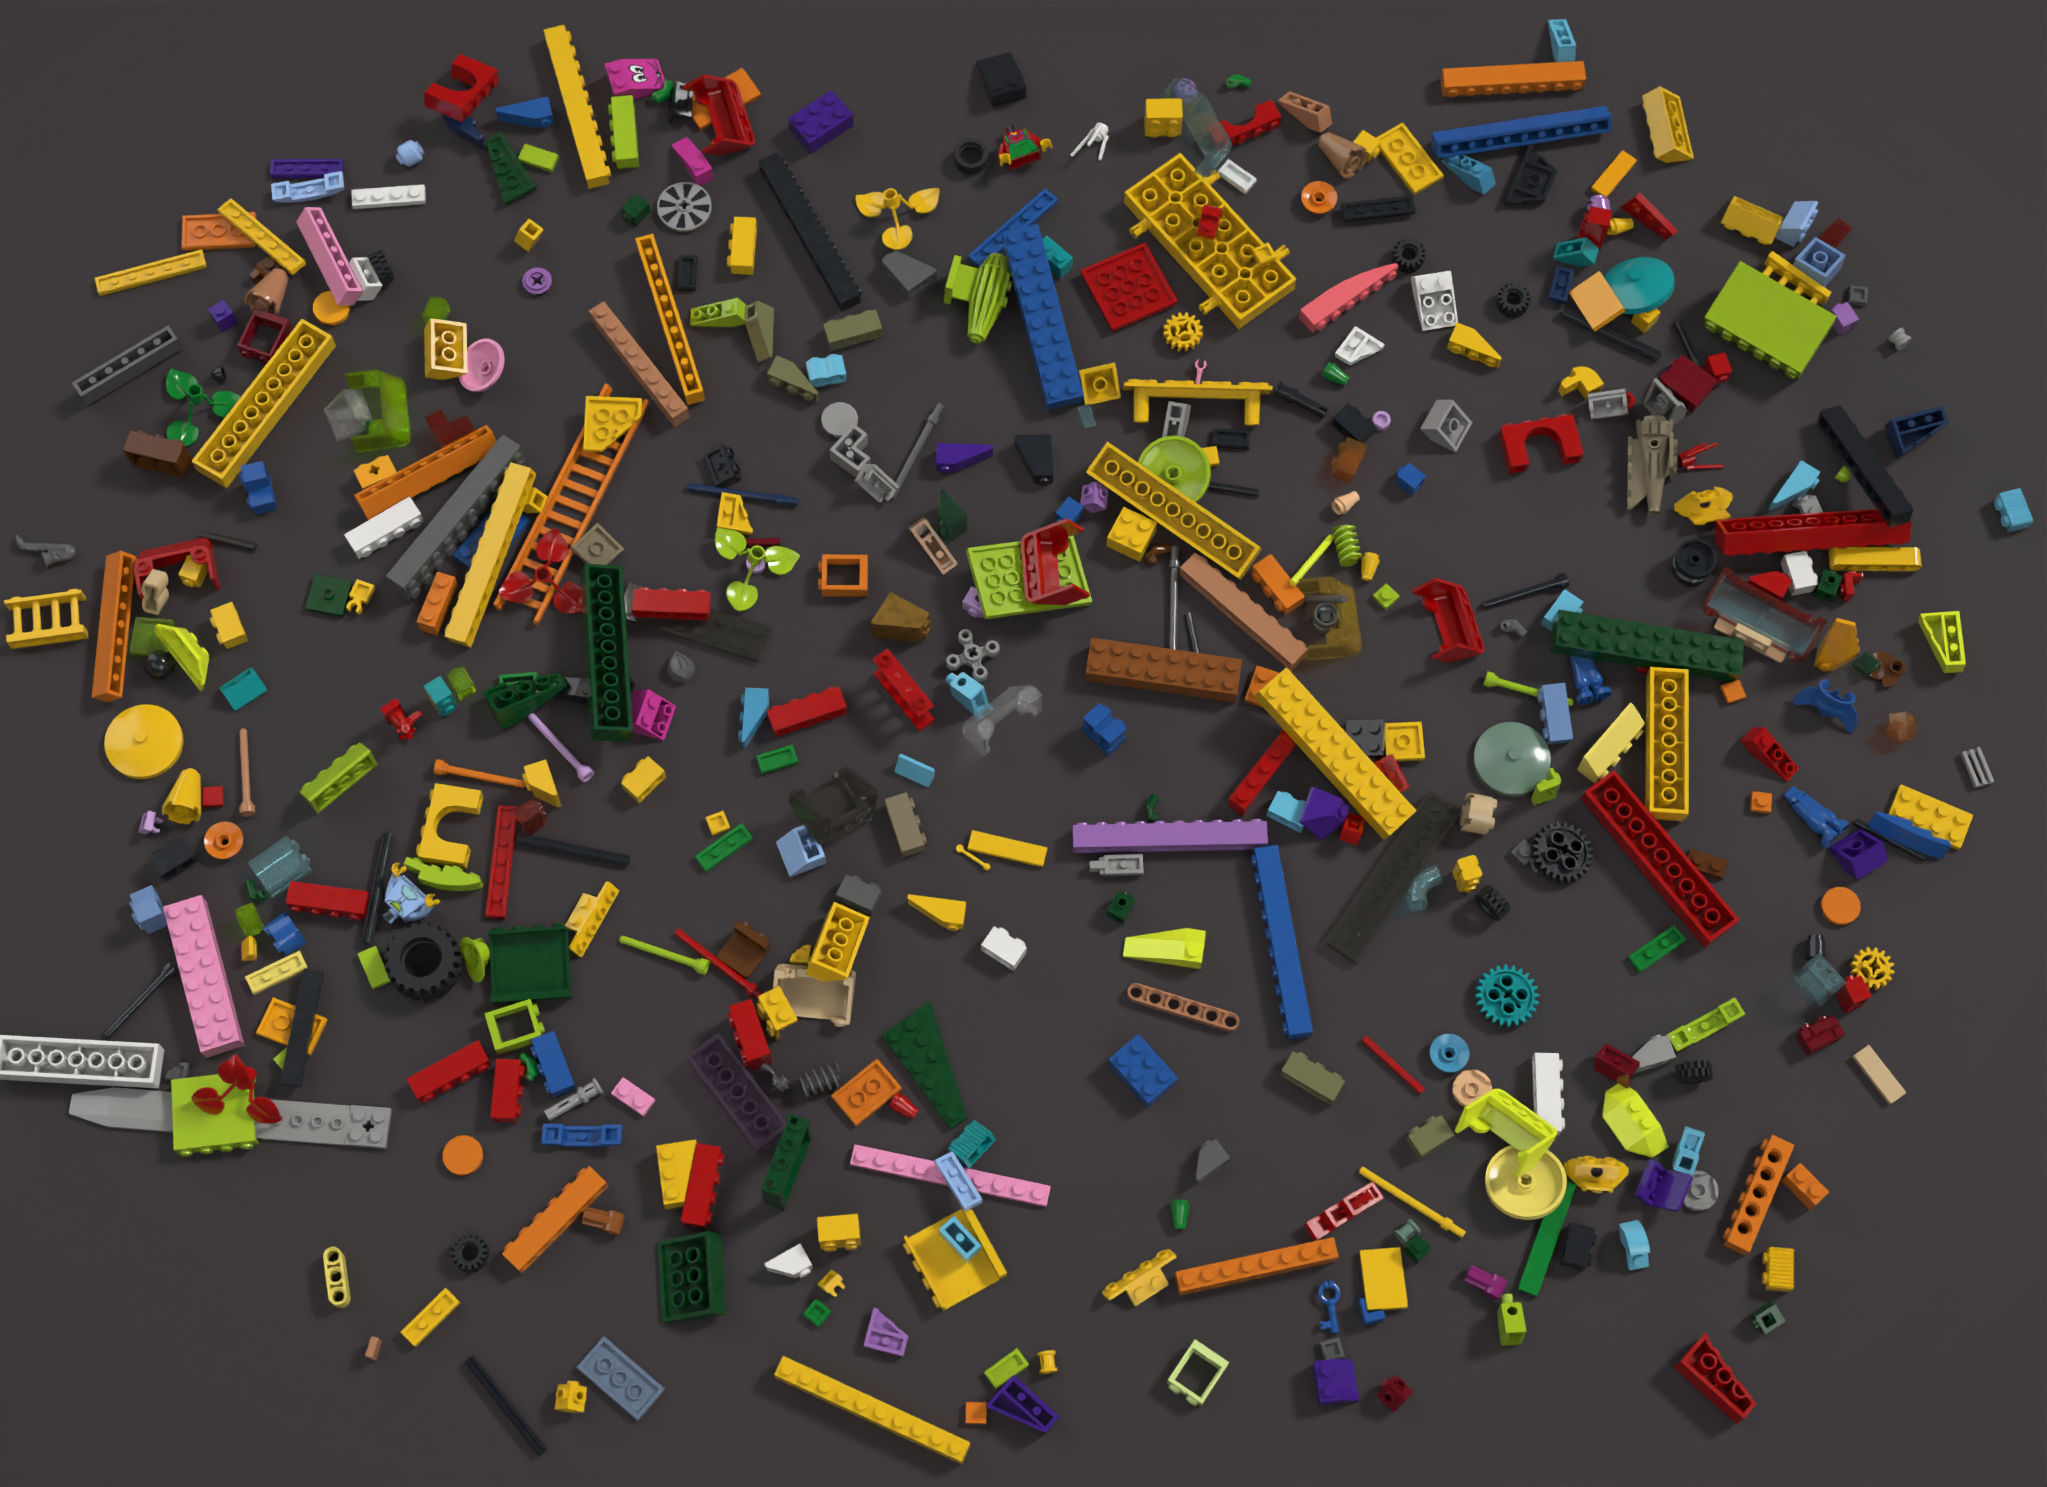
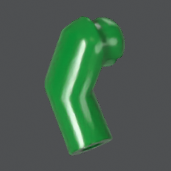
M1235 74L1228 77L1225 84L1228 88H1235L1240 85L1249 88L1252 80Z
M665 80L663 89L652 93V100L661 103L669 99L673 81Z
M523 1052L518 1060H521L526 1066L527 1072L524 1077L529 1081H533L539 1074L538 1063L527 1053Z

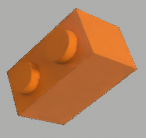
M1801 1163L1781 1180L1809 1210L1829 1193Z

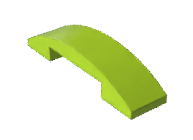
M1734 997L1718 1006L1715 1010L1685 1026L1679 1027L1667 1035L1676 1052H1679L1743 1017L1745 1012Z

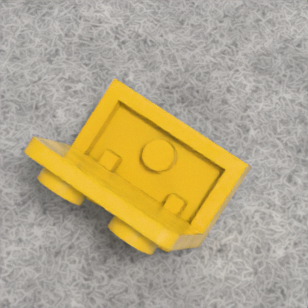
M780 986L758 996V1004H756L758 1008L757 1013L761 1020L765 1019L766 1029L770 1037L774 1036L778 1040L780 1039V1031L798 1022V1019Z

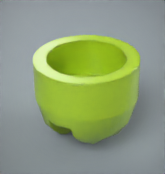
M1843 466L1835 476V479L1840 482H1847L1851 477V472Z

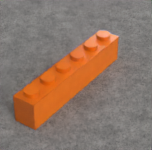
M590 1166L587 1169L583 1168L576 1175L577 1179L572 1184L568 1183L562 1189L563 1193L558 1198L554 1197L548 1203V1208L543 1213L539 1212L533 1218L534 1222L529 1227H524L519 1232V1237L504 1247L502 1255L521 1274L608 1187L607 1182Z

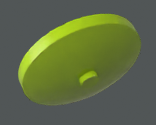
M1166 436L1157 439L1146 447L1138 460L1139 464L1196 503L1208 489L1211 478V467L1208 457L1198 444L1188 438Z

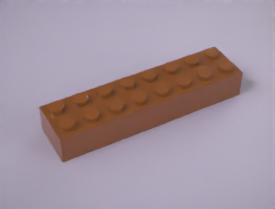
M1091 637L1085 681L1236 703L1242 659Z

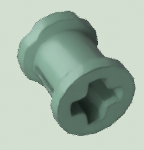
M1408 1219L1402 1228L1394 1231V1234L1403 1245H1406L1409 1239L1415 1234H1420L1421 1231L1413 1220Z

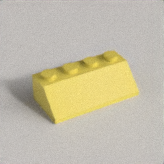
M1631 702L1587 752L1577 769L1594 784L1599 779L1601 780L1608 775V768L1610 766L1615 767L1621 759L1619 757L1622 752L1626 754L1632 747V740L1634 738L1638 740L1644 733L1642 728L1645 722Z

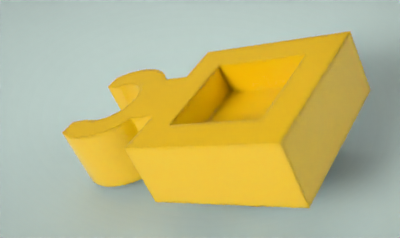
M357 579L349 594L353 600L348 602L347 610L351 611L353 606H357L356 613L359 615L362 612V603H369L375 586Z

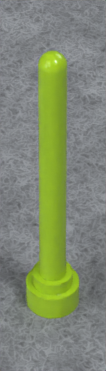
M1487 671L1483 686L1491 688V686L1495 687L1497 685L1537 697V691H1539L1535 688L1500 679L1495 673ZM1567 698L1568 706H1572L1574 701Z
M626 936L619 938L622 944L693 967L699 974L705 975L708 971L710 960L704 958L694 960Z

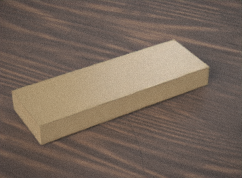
M1870 1045L1852 1057L1889 1105L1906 1094V1091Z

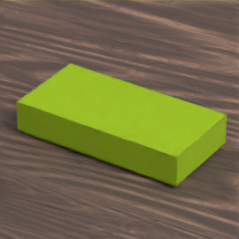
M524 144L518 157L521 163L549 172L553 171L559 158L558 154L528 144Z
M376 946L358 953L373 990L391 982Z
M1016 1348L986 1370L984 1374L997 1390L1012 1375L1016 1376L1027 1368L1029 1364Z

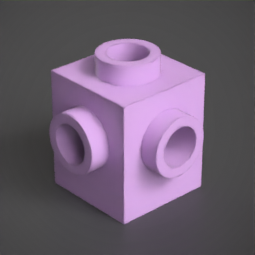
M971 586L962 601V609L966 610L973 617L978 616L983 619L984 615L977 590Z

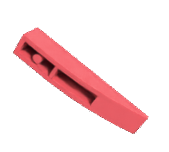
M1397 263L1360 273L1337 284L1301 308L1299 319L1312 333L1322 330L1329 321L1339 318L1343 311H1349L1356 302L1366 299L1370 292L1379 290L1387 280H1393L1397 275Z

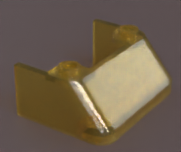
M1329 576L1299 579L1297 587L1302 593L1321 592L1324 595L1347 596L1346 603H1336L1339 615V629H1333L1328 632L1326 637L1327 644L1308 646L1306 660L1349 657L1359 654L1362 648L1353 587Z

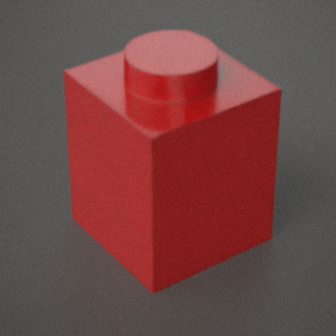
M1726 353L1707 357L1704 364L1707 373L1717 379L1718 384L1726 382L1732 373Z

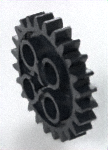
M1557 821L1554 826L1552 823H1549L1547 828L1544 826L1536 833L1535 836L1537 838L1532 840V843L1535 845L1530 848L1535 852L1531 857L1537 859L1533 863L1534 865H1540L1537 871H1545L1543 877L1549 874L1550 881L1557 878V883L1564 880L1565 884H1567L1570 880L1575 882L1577 878H1582L1584 876L1583 873L1586 874L1589 871L1588 868L1592 865L1589 860L1594 857L1589 853L1593 848L1587 847L1591 841L1584 840L1586 834L1580 835V828L1575 831L1574 824L1568 828L1566 822L1560 826V823ZM1553 837L1557 838L1559 843H1556ZM1571 845L1574 846L1577 849V851L1572 850ZM1547 854H1550L1553 857V860L1549 859L1547 857ZM1565 862L1569 863L1571 868H1568Z

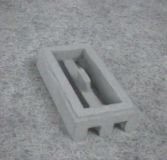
M1980 747L1961 753L1974 788L1994 783ZM1968 756H1971V759H1972L1973 764H1974V768H1975V770H1976V772L1978 773V776H1979V778H1980V781H1981L1980 783H1979V781H1978V779H1977V777H1976V774H1975V772H1974V769H1973V767H1972V764H1971V762H1970Z

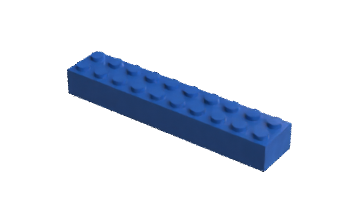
M1034 224L1003 231L1002 243L1046 410L1080 403L1083 401L1084 395L1039 225Z

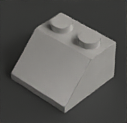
M1436 400L1420 429L1431 441L1453 452H1457L1473 422L1453 400Z

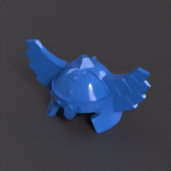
M1823 679L1819 682V687H1806V689L1800 690V693L1794 696L1795 700L1792 702L1796 706L1803 704L1816 706L1822 718L1837 717L1840 719L1847 732L1853 733V729L1857 728L1859 720L1857 717L1858 712L1852 705L1856 701L1853 692L1844 695L1845 699L1838 695V689H1835L1833 692L1826 690V688H1829V681Z

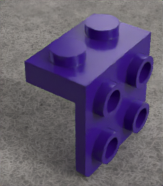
M1649 1160L1641 1181L1637 1186L1635 1196L1646 1206L1678 1212L1681 1209L1693 1177L1690 1174L1666 1170L1656 1160Z

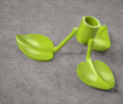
M718 527L715 534V546L722 557L732 560L737 554L739 556L748 554L747 559L751 564L745 583L740 581L732 582L726 590L729 603L737 611L748 610L757 600L758 592L756 587L748 585L755 565H759L763 560L765 563H768V568L772 573L785 575L792 570L800 557L795 551L781 546H772L765 551L761 546L756 545L744 551L746 539L741 533Z

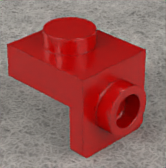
M1856 571L1844 573L1838 587V592L1842 595V601L1851 600L1854 595L1853 584L1860 583L1863 573H1857Z

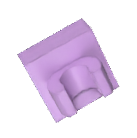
M147 811L142 816L138 832L145 835L149 832L159 833L160 829L155 828L154 823L161 824L163 820L155 818V812Z

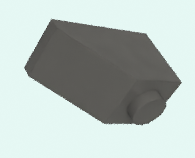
M1217 1139L1212 1142L1208 1140L1200 1146L1201 1150L1198 1155L1195 1176L1196 1185L1230 1161L1229 1155Z

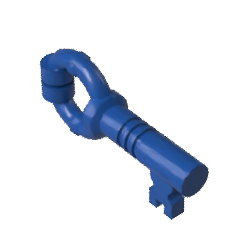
M1333 1280L1323 1281L1318 1289V1296L1327 1306L1329 1321L1319 1322V1325L1322 1324L1320 1330L1328 1328L1331 1334L1339 1333L1335 1304L1338 1302L1341 1293ZM1334 1288L1336 1294L1334 1299H1326L1323 1296V1290Z

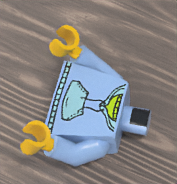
M399 862L393 864L391 867L393 873L389 879L384 900L390 909L383 917L390 924L398 917L405 923L425 919L433 909V906L440 904V900L433 901L435 894H428L426 896L404 875L401 877L400 874L406 871V866L401 867L399 870Z

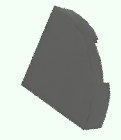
M183 1062L176 1065L167 1072L165 1079L171 1081L173 1079L187 1078L191 1064Z

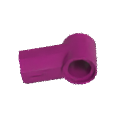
M1471 1265L1464 1282L1482 1290L1486 1296L1494 1300H1500L1508 1283L1505 1278L1497 1274H1489Z

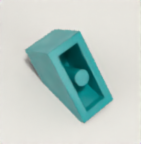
M1587 237L1559 242L1556 245L1553 259L1578 267L1595 264L1599 249Z

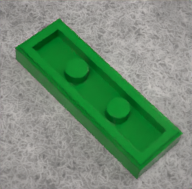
M741 823L694 857L707 873L751 842L753 837Z
M1673 925L1629 955L1627 959L1636 971L1641 973L1685 943L1686 939L1677 927Z

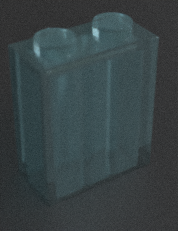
M287 836L247 862L272 898L287 889L290 881L297 882L312 871L309 867L311 862L305 854L301 856L298 852L301 848L294 839L290 841Z

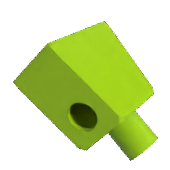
M1504 1294L1501 1296L1502 1304H1500L1497 1312L1501 1346L1521 1345L1527 1332L1521 1302H1514L1513 1294Z

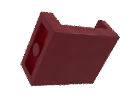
M1682 355L1679 359L1675 358L1672 361L1668 372L1663 371L1658 380L1666 388H1669L1672 393L1689 404L1687 410L1693 413L1713 391L1718 380Z

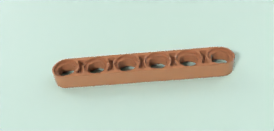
M1139 983L1131 984L1127 991L1130 1001L1227 1032H1233L1239 1026V1017L1233 1012ZM1138 988L1142 994L1140 997L1134 998L1130 993L1131 990ZM1152 994H1157L1161 1000L1159 1003L1154 1004L1149 1000V997ZM1169 1001H1178L1179 1007L1175 1010L1171 1009L1168 1006ZM1195 1006L1198 1009V1013L1190 1015L1187 1012V1008ZM1210 1011L1215 1012L1217 1019L1209 1021L1206 1018V1014ZM1229 1017L1234 1018L1236 1025L1228 1027L1225 1024V1019Z

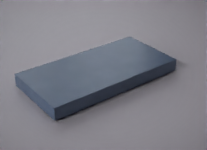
M605 1336L601 1338L576 1367L637 1421L643 1417L665 1391L664 1387Z

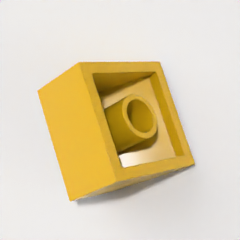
M543 760L524 766L525 773L522 776L527 790H532L534 797L557 808L562 807L547 761Z

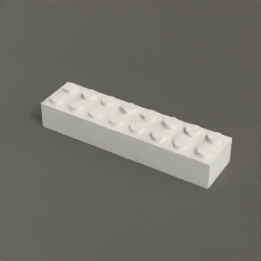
M0 1035V1080L159 1088L164 1049L159 1044Z

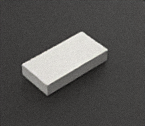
M1229 159L1217 171L1220 177L1244 194L1257 181L1255 177Z

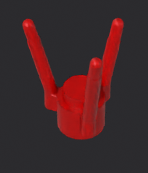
M1716 442L1706 446V443H1702L1678 454L1681 468L1686 467L1687 471L1692 469L1724 468V465L1717 464L1693 465L1697 461L1696 454L1716 447L1718 443Z

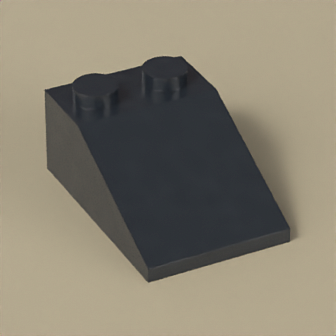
M1011 52L976 61L992 107L1026 98V85Z

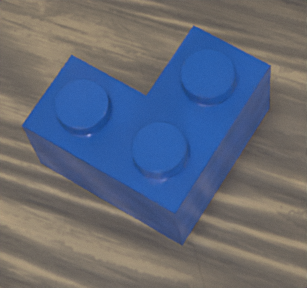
M260 461L241 466L242 473H239V478L245 492L249 493V497L246 498L248 508H252L255 515L277 510L271 476L264 462Z

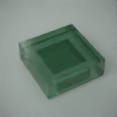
M1867 652L1853 662V667L1866 677L1881 666V662Z

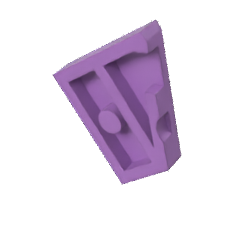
M874 1308L864 1347L903 1357L908 1335L900 1330L890 1319L886 1318L877 1308Z

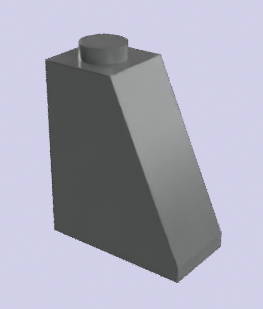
M896 250L893 253L886 254L881 260L882 270L908 299L937 280V270Z

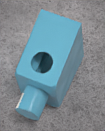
M964 672L958 676L954 673H950L945 681L950 685L953 697L974 716L988 704L984 686Z

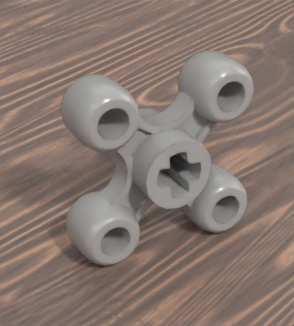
M963 629L958 633V641L963 645L964 652L960 655L950 654L945 661L946 667L951 671H956L961 665L966 664L973 668L972 675L974 680L983 682L987 679L988 673L987 669L982 666L981 660L986 656H997L1000 651L999 644L991 640L983 647L974 645L972 642V632L968 629Z

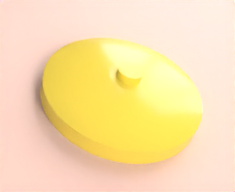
M1511 1145L1503 1148L1493 1156L1486 1169L1485 1187L1491 1202L1504 1214L1521 1220L1539 1219L1552 1213L1562 1202L1567 1186L1566 1173L1559 1159L1547 1150L1535 1167L1517 1178L1515 1176L1519 1167L1517 1155L1520 1151Z

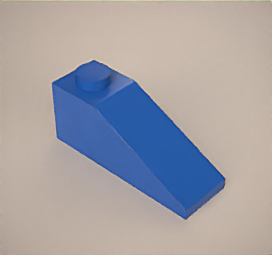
M548 97L495 108L498 121L534 128H545L555 124Z

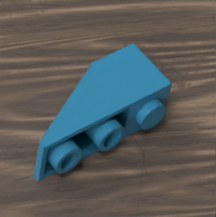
M1464 154L1445 157L1441 160L1467 186L1483 195L1496 184L1491 167Z
M745 688V694L741 695V706H744V712H740V723L743 724V728L739 730L738 740L742 742L743 748L747 747L767 716L770 697L769 689Z

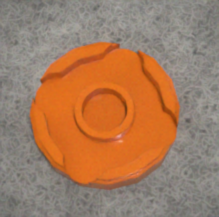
M1845 887L1830 889L1822 897L1820 903L1823 916L1835 925L1852 923L1858 917L1861 910L1857 895Z
M466 1135L451 1139L443 1151V1162L446 1168L459 1176H466L476 1172L484 1158L480 1143L473 1137Z

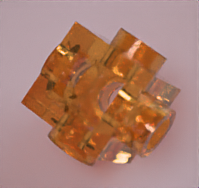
M1907 711L1889 714L1887 731L1890 737L1901 743L1915 739L1917 730L1915 716Z

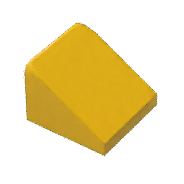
M248 936L241 943L242 961L257 959V942L252 936Z

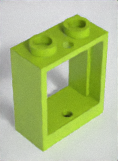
M531 999L484 1013L494 1048L498 1055L533 1044L531 1039L545 1033L543 1023H539L537 1016L540 1015L537 1004L533 1005ZM528 1009L535 1032L502 1042L496 1019Z

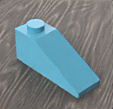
M1566 19L1548 20L1555 62H1574L1576 43Z
M1801 460L1771 503L1769 510L1773 511L1806 494L1810 488L1814 489L1820 481L1817 479L1820 471Z

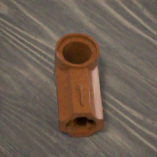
M586 1207L582 1224L602 1229V1231L612 1235H620L625 1215L616 1211L608 1210L606 1212Z

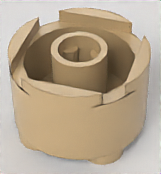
M1467 793L1464 800H1468L1466 806L1462 805L1460 826H1463L1461 831L1485 835L1489 829L1494 827L1495 818L1492 815L1497 806V799Z

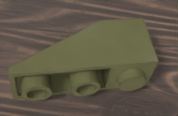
M755 301L745 306V325L757 361L761 363L772 358L774 308L760 301Z
M776 356L767 372L768 382L774 387L780 386L786 389L791 394L801 395L807 401L813 400L818 403L819 396L817 390L793 362Z

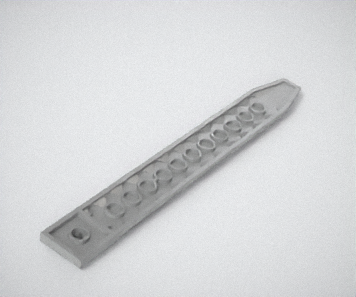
M113 1087L72 1094L69 1114L108 1128L173 1133L172 1092ZM271 1100L277 1106L283 1119L273 1124H263L256 1121V1139L387 1149L392 1109ZM368 1122H371V1125H374V1128H371L369 1132H366V1129L363 1127Z

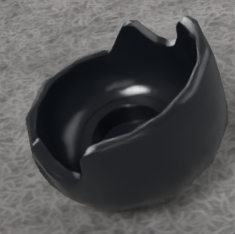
M158 649L146 656L143 667L150 678L162 680L174 672L175 662L172 655L167 651Z

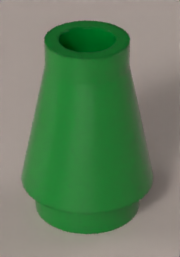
M1329 362L1321 374L1325 377L1324 379L1345 386L1350 378L1337 365Z
M1172 1200L1170 1208L1174 1229H1186L1190 1208L1188 1200Z

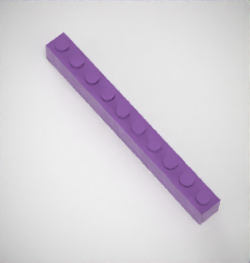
M1235 819L1231 822H1223V820H1213L1212 822L1195 820L1192 823H1185L1180 820L1173 823L1156 821L1151 824H1146L1144 821H1138L1134 824H1127L1126 822H1116L1115 824L1098 822L1096 825H1088V823L1081 822L1073 825L1072 829L1073 853L1254 850L1255 848L1268 845L1267 821H1262L1261 819H1252L1250 822H1243L1240 819Z

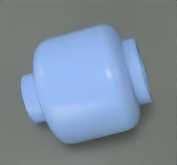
M408 140L397 147L398 154L396 158L401 165L405 164L407 167H411L423 159L424 151L417 141Z

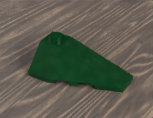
M559 672L538 676L535 680L525 682L523 679L518 680L517 684H498L482 692L496 723L502 730L527 717L566 688L567 683Z

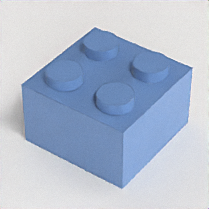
M1814 237L1797 256L1793 266L1825 287L1842 268L1846 255Z

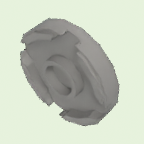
M836 402L825 408L822 413L821 423L826 433L834 438H841L852 424L858 426V415L851 405L844 402Z
M1694 1171L1693 1180L1683 1204L1693 1211H1704L1716 1202L1719 1188L1716 1180L1708 1175V1173Z

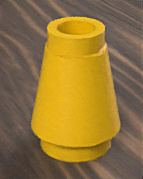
M1611 218L1607 234L1615 236L1633 229V220L1631 218Z
M1365 552L1364 556L1361 557L1362 580L1372 581L1380 562L1378 559L1379 555Z

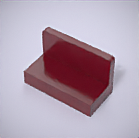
M1606 1043L1595 1056V1071L1627 1089L1631 1086V1076L1640 1067V1062Z

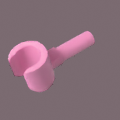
M1199 360L1195 362V367L1197 368L1195 384H1200L1202 371L1207 366L1206 360L1204 361L1203 368L1198 366Z

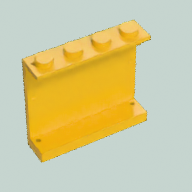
M961 1207L959 1211L909 1238L907 1236L904 1237L905 1243L902 1245L908 1255L912 1254L915 1260L912 1262L917 1273L921 1271L924 1279H922L925 1288L927 1290L931 1289L934 1295L931 1297L936 1308L940 1307L942 1311L1007 1277L1004 1266L972 1209L964 1212ZM953 1216L981 1245V1251L967 1264L939 1235V1229Z

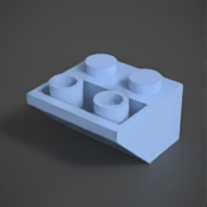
M1795 201L1775 238L1792 247H1795L1797 242L1801 243L1818 212L1816 210L1818 202Z
M811 822L792 829L776 841L790 877L826 864L824 852Z

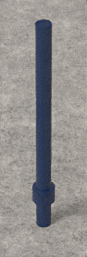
M688 483L687 486L688 491L721 495L724 492L741 495V498L775 502L776 505L790 504L798 506L799 498L786 497L784 494L778 493L772 495Z

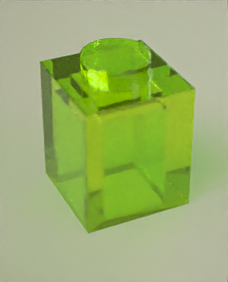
M430 296L423 313L425 324L428 323L430 318L446 320L450 312L448 301L441 297L434 298Z
M464 666L461 668L457 667L447 674L460 700L477 692Z
M253 903L234 910L242 931L246 936H254L261 932L264 924Z

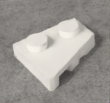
M1355 326L1336 351L1335 357L1350 366L1383 350L1385 344Z

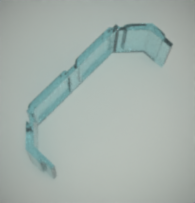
M1174 78L1158 99H1182L1183 118L1205 156V159L1194 172L1209 178L1230 152L1232 142L1223 126L1219 123L1212 106L1204 94L1199 92L1187 80Z

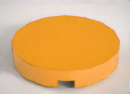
M331 291L321 293L313 303L314 315L322 324L335 326L344 322L349 316L350 305H338Z

